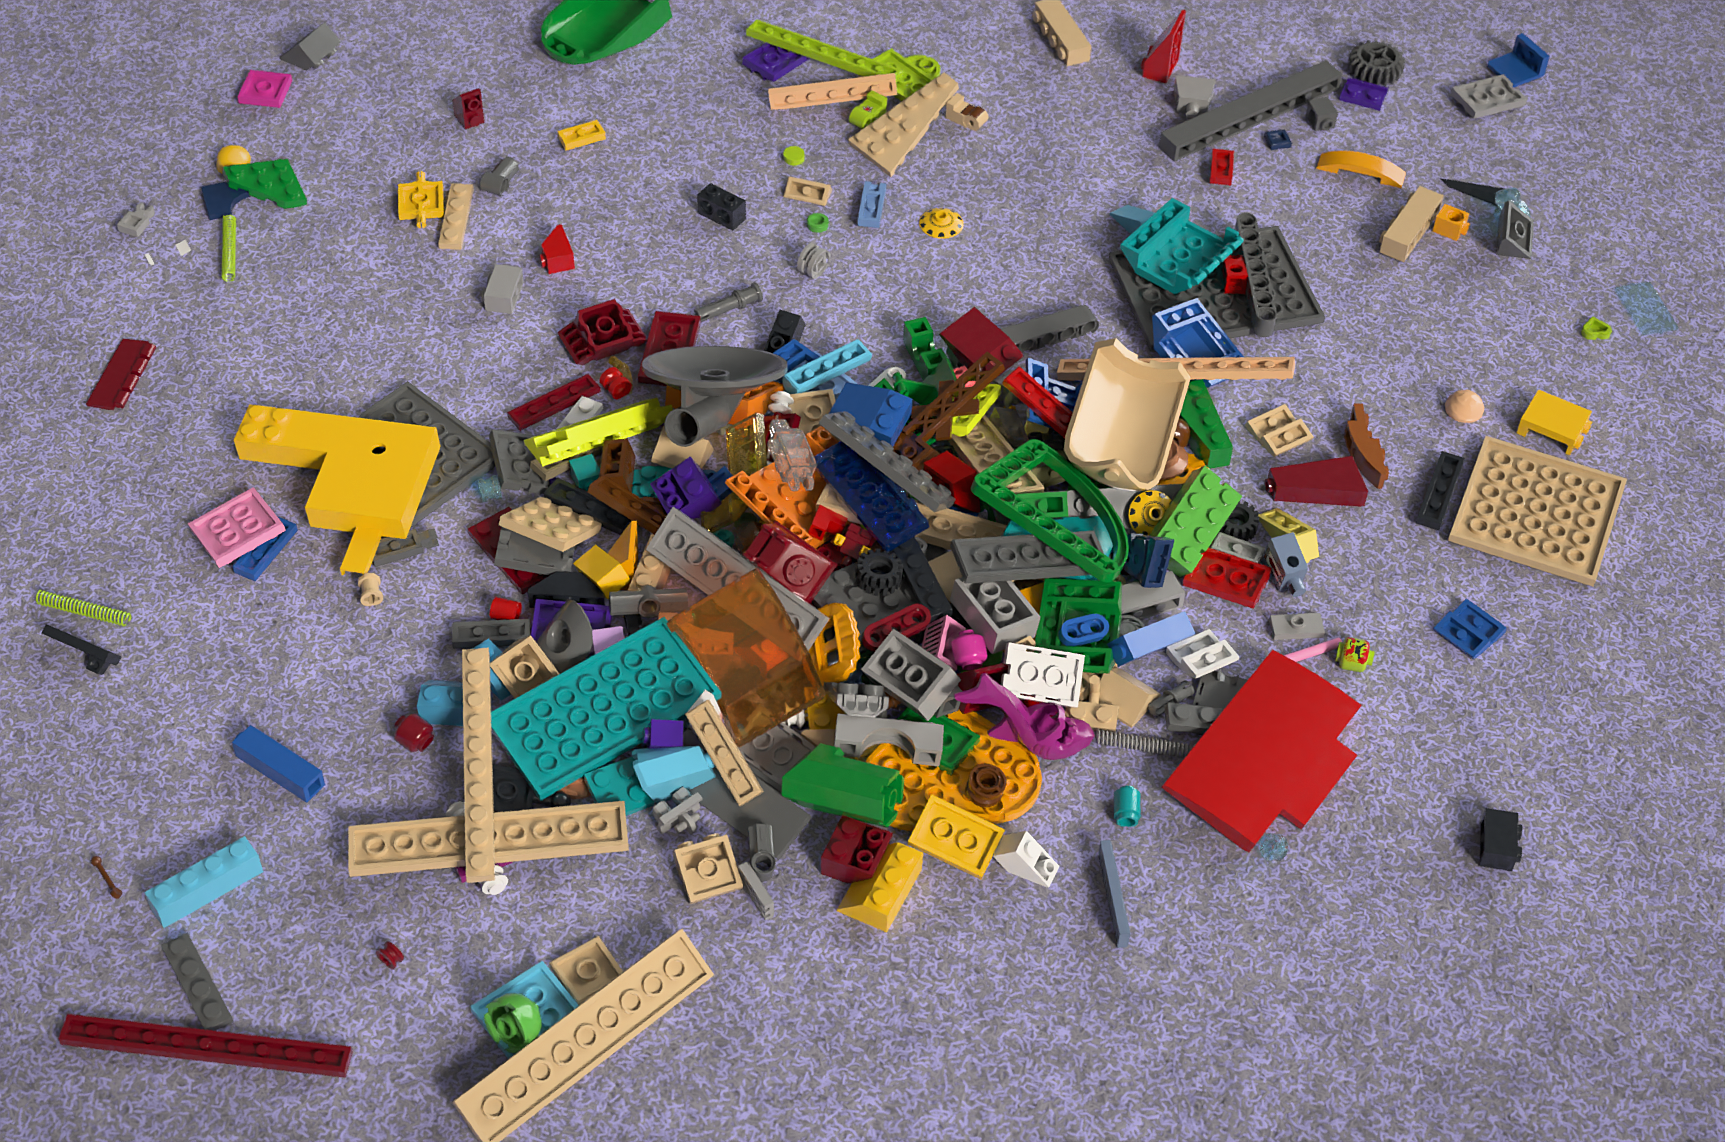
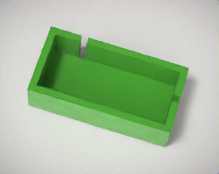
M1206 466L1192 471L1163 514L1162 519L1159 520L1149 535L1152 537H1168L1175 540L1168 569L1178 577L1192 573L1203 556L1201 553L1206 552L1242 498V495L1226 482L1220 484L1222 479Z

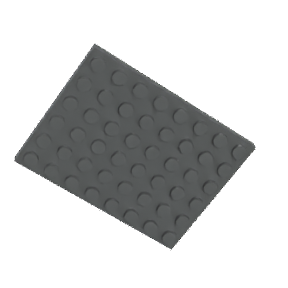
M1279 226L1259 228L1277 312L1274 331L1324 323L1325 315ZM1225 234L1217 235V236H1219V237H1221V238L1224 239V235H1225ZM1122 250L1109 252V261L1150 352L1156 351L1154 349L1152 316L1157 312L1195 298L1201 302L1229 339L1255 335L1246 294H1227L1224 292L1222 262L1198 285L1173 294L1137 275ZM1237 250L1232 251L1230 256L1237 255Z

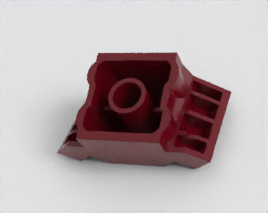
M616 299L578 310L575 319L557 332L576 365H586L591 360H601L627 351L632 346L639 347L648 340L629 309L622 308L616 302Z

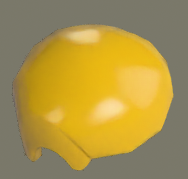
M224 146L217 154L216 169L219 173L223 174L224 166L251 163V156L241 146Z

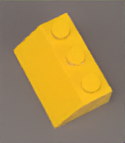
M899 842L889 844L873 878L852 883L838 906L837 912L887 932L922 870L923 852Z

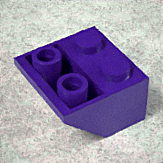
M691 456L650 483L667 515L672 507H675L691 519L702 518L722 504L705 473Z

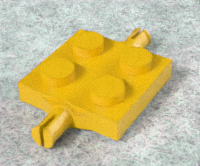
M418 171L416 173V181L398 184L399 220L417 219L416 226L421 229V222L422 228L426 227V218L444 217L443 181H425V173L421 171L420 177Z

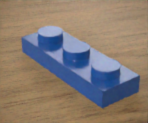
M278 517L286 531L257 546L254 550L243 554L233 565L234 573L256 581L298 531L297 524Z

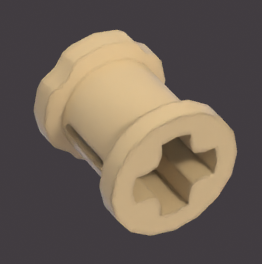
M366 573L358 578V587L362 590L360 600L364 606L377 605L383 601V593L379 590L380 577L375 573Z

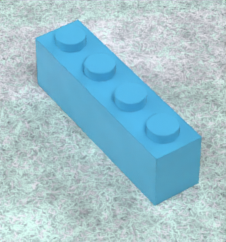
M244 836L144 893L151 911L162 927L165 928L263 872L257 852Z

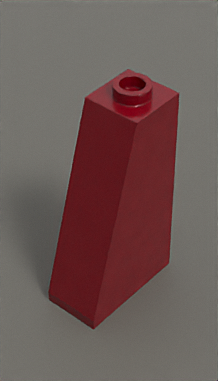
M1353 456L1270 468L1268 478L1265 479L1266 492L1271 493L1274 501L1361 507L1365 506L1368 489Z

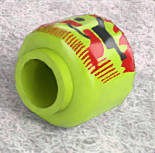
M1347 637L1343 642L1338 643L1335 662H1339L1341 669L1364 672L1367 665L1372 666L1375 651L1370 650V644L1367 640Z

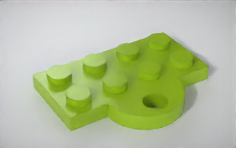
M891 48L873 58V60L903 70L902 77L896 83L897 95H893L901 102L940 75L941 68L939 63L929 56L913 55L904 58Z

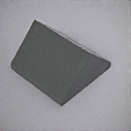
M1509 200L1505 201L1499 216L1496 255L1531 259L1534 220Z

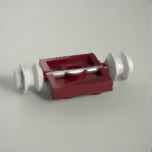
M777 391L770 396L774 403L769 404L768 408L774 413L773 416L758 417L749 462L755 464V467L759 470L794 451L801 417L796 413H791L792 410L788 405L793 404L794 399L787 392Z

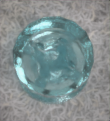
M493 475L487 480L477 479L482 503L488 502L491 498L502 499L497 475Z

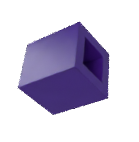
M651 719L647 727L643 728V743H647V749L683 747V721Z

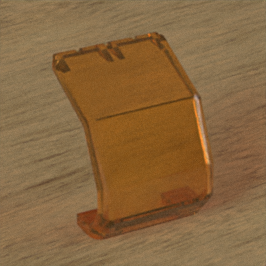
M759 568L747 572L667 621L670 631L672 633L675 631L721 691V698L717 700V703L720 707L726 729L737 747H742L757 736L778 726L779 723L785 722L802 712L803 709L809 708L821 701L826 695L806 645L781 600Z

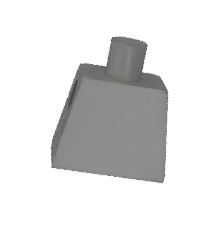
M1176 75L1173 94L1177 113H1186V118L1190 120L1208 112L1213 98L1216 79Z

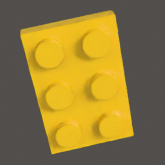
M931 794L907 844L982 880L1005 829Z

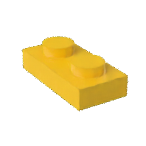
M598 120L557 131L558 139L566 151L606 139L605 131Z

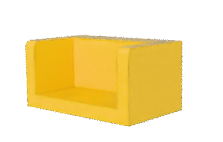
M596 544L573 563L577 571L589 578L605 594L607 599H609V592H618L630 582V578L622 565Z

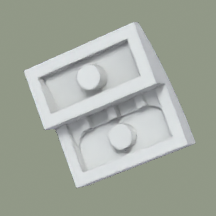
M1210 629L1173 644L1166 649V654L1175 665L1195 679L1239 660L1238 654L1225 639L1219 641Z

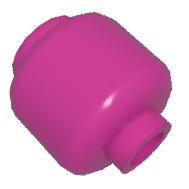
M964 630L959 632V636L952 641V651L956 665L962 667L963 670H975L983 666L982 663L987 660V649L982 635L975 634L974 630Z

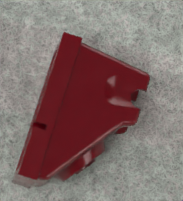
M776 520L774 523L762 524V529L750 547L743 552V556L747 561L809 604H811L838 565Z

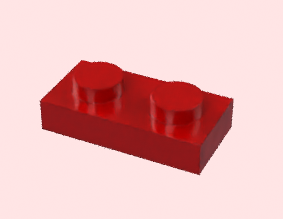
M1213 148L1210 172L1211 184L1232 185L1233 150Z

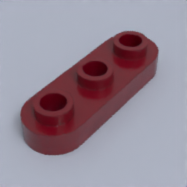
M912 604L868 625L862 633V643L865 648L875 652L892 631L891 627H895L899 633L908 638L927 627L931 621V613L922 604ZM912 617L917 618L919 622H915ZM870 637H874L877 642L872 641Z

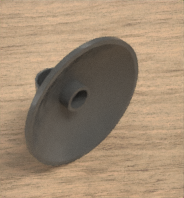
M695 346L670 349L652 354L643 360L642 371L646 376L681 391V406L667 415L665 431L668 438L674 444L688 447L728 425L745 393L783 377L787 373V362L776 354L757 349L732 346Z

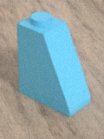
M700 746L649 748L632 751L633 758L637 759L633 761V767L641 787L657 804L661 801L666 802L672 799L673 794L682 787L689 791L716 777L713 768L716 767L708 752L705 753Z

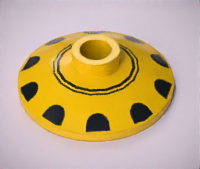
M934 208L923 213L920 217L919 225L925 234L934 238L944 239L957 235L963 228V220L953 210Z
M1154 490L1145 491L1136 496L1128 510L1129 523L1132 529L1137 534L1149 536L1159 520L1162 519L1172 500L1166 494ZM1152 510L1158 511V518L1152 517Z

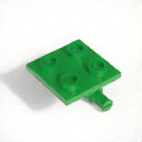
M946 357L922 383L906 380L899 372L894 373L892 376L895 391L910 397L920 405L931 404L938 397L939 381L957 380L950 361Z

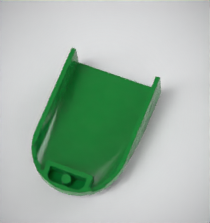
M563 0L543 21L541 40L546 52L555 60L567 64H586L638 45L651 37L673 16L669 0H654L652 3L647 0Z

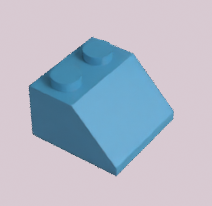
M428 680L423 683L417 703L418 715L430 724L463 726V682Z

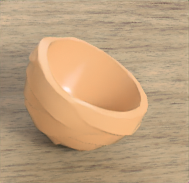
M1458 390L1447 398L1445 411L1450 418L1458 422L1472 423L1482 417L1484 404L1480 396L1471 390Z

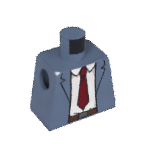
M1294 532L1271 538L1262 558V565L1272 568L1270 578L1278 591L1289 589L1293 597L1303 595L1306 592L1303 580L1308 571V566Z

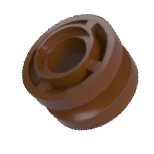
M991 764L976 766L971 771L966 784L967 797L972 803L980 807H992L998 804L1007 783L1005 774L1000 768Z

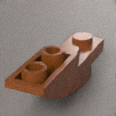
M1354 403L1350 421H1347L1344 432L1345 443L1350 456H1353L1360 472L1377 489H1382L1384 480H1388L1389 477L1388 466L1384 465L1385 449L1381 448L1379 438H1372V431H1368L1369 415L1365 413L1363 404Z

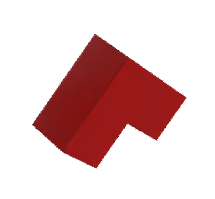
M819 505L808 534L821 541L826 531L834 535L837 533L841 535L848 518Z

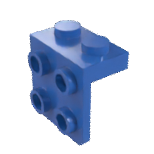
M1524 33L1516 36L1513 51L1488 61L1487 67L1497 76L1504 74L1513 83L1512 88L1544 76L1550 56Z

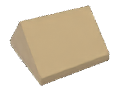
M663 426L651 462L674 468L691 456L702 469L714 448L709 440L702 439L688 447L678 446L668 438L665 426Z
M531 635L515 641L490 662V667L514 698L525 694L560 674Z
M1112 668L1109 674L1104 673L1100 680L1099 704L1119 706L1118 720L1131 728L1149 710L1148 705L1162 696V694L1121 668Z

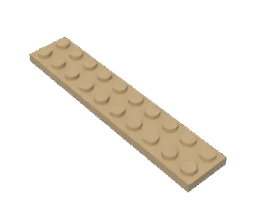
M624 801L494 813L495 863L629 851ZM465 816L349 826L348 871L350 877L466 866Z
M679 929L540 1034L525 1048L519 1050L453 1100L452 1103L479 1142H500L709 980L714 974L683 929Z

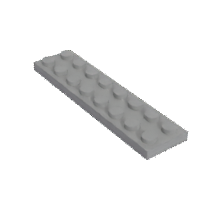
M672 507L646 548L655 557L797 661L802 662L830 619L751 564L744 556L675 507Z

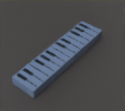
M1110 840L1100 841L1098 857L1117 948H1124L1129 943L1130 928L1112 843Z

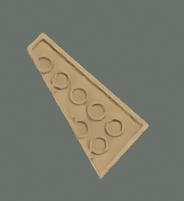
M942 73L849 138V145L888 176L892 177L898 165H902L905 161L907 153L915 148L927 132L932 120H936L939 116L941 108L946 106L947 102L958 91V82L946 73Z

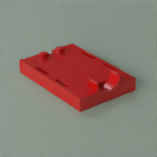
M1208 547L1206 552L1201 553L1203 556L1192 573L1185 575L1183 586L1254 609L1256 603L1259 602L1263 588H1266L1272 568Z

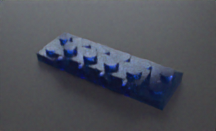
M840 441L810 459L812 467L887 553L930 527L928 520L919 511L914 499H908L901 486L895 484L892 479L844 442Z

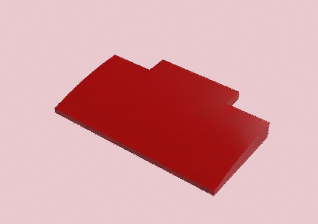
M1272 649L1161 788L1241 849L1250 853L1279 813L1301 830L1358 756L1338 741L1337 737L1362 705L1316 673Z

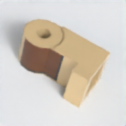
M956 93L946 104V119L966 128L977 131L988 120V114L984 108L980 106L975 107L965 102L964 96Z

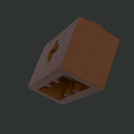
M628 438L604 441L599 477L605 475L631 492L636 456Z

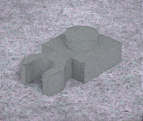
M139 203L136 206V212L129 211L117 224L118 231L139 237L150 224L149 219L155 215L154 207L151 205L145 210L144 203Z

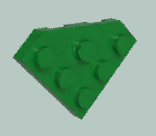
M288 159L241 165L235 164L223 167L224 178L228 187L232 189H244L249 191L250 196L263 201L270 199L277 202V206L284 209L307 205V198Z

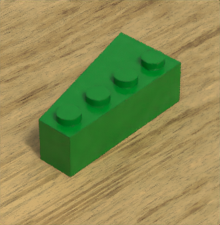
M1203 379L1190 381L1179 416L1189 426L1190 437L1188 444L1191 446L1190 449L1199 460H1204L1205 465L1210 469L1229 466L1233 445Z

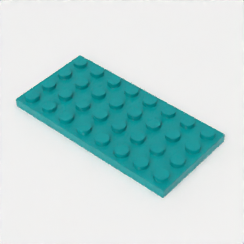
M663 617L492 711L491 728L495 737L541 801L580 779L585 773L601 767L643 743V728L647 727L651 719L681 721L687 718L685 714L705 690L713 694L716 701L721 698L722 693L666 618Z

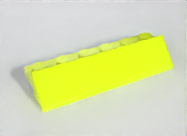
M658 397L646 399L525 439L524 443L538 462L545 466L587 450L604 446V441L625 439L655 429L665 423L666 416L673 411L672 405L660 406Z

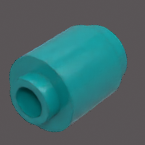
M1122 786L1114 792V819L1119 826L1134 827L1141 818V793L1132 786Z

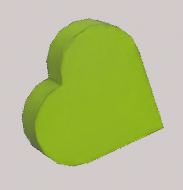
M1593 316L1583 325L1581 335L1588 340H1595L1596 338L1608 339L1612 333L1611 326Z

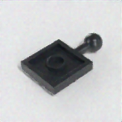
M492 764L494 813L530 810L533 803L548 805L551 808L571 806L570 796L562 791L556 792L540 801L517 768Z

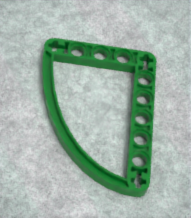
M1036 439L1029 440L975 476L971 485V491L981 500L1098 580L1110 583L1119 576L1128 557L1129 545L1125 528L1118 514L1089 478L1044 442ZM1040 463H1045L1073 486L1096 511L1110 535L1114 552L1113 560L1016 495L1006 486Z

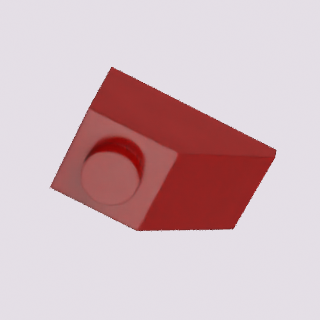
M562 224L557 225L541 244L542 254H539L541 267H546L548 274L575 269L574 253Z

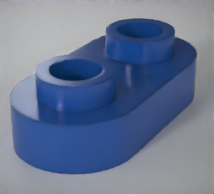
M1090 614L1065 621L1058 631V636L1064 645L1077 647L1102 640L1109 631V624L1102 615ZM1090 627L1095 628L1097 632H1093ZM1067 633H1071L1074 638L1070 637Z

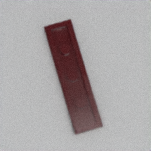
M586 374L507 412V417L521 431L575 405L582 396L589 398L600 393L601 387L589 374Z

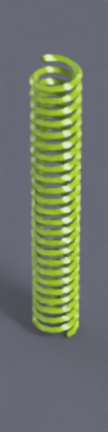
M223 215L221 277L226 282L228 281L226 279H232L230 280L232 282L235 278L236 218L233 215ZM226 274H232L230 275L232 278H226L228 277Z
M39 590L36 594L38 605L41 604L42 606L45 605L46 607L86 617L89 616V618L100 619L101 621L115 623L120 626H126V624H123L124 615V621L128 615V621L131 620L130 612L112 610V608L101 607V605L97 606V604L86 603V601L75 600V598L71 599V597L60 596V594L57 595L52 592H42V590Z

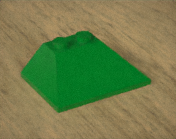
M1045 578L1039 613L1041 618L1037 628L1035 647L1085 655L1083 672L1109 674L1116 662L1113 657L1112 648H1109L1107 644L1119 638L1121 582L1112 581L1106 583L1096 580ZM1090 614H1100L1108 621L1109 631L1100 641L1074 647L1064 645L1059 639L1058 631L1062 624L1069 619ZM1090 627L1093 632H1097L1095 628ZM1067 633L1070 637L1074 638L1071 633ZM1051 654V656H1057V657H1063V658H1064L1063 655Z

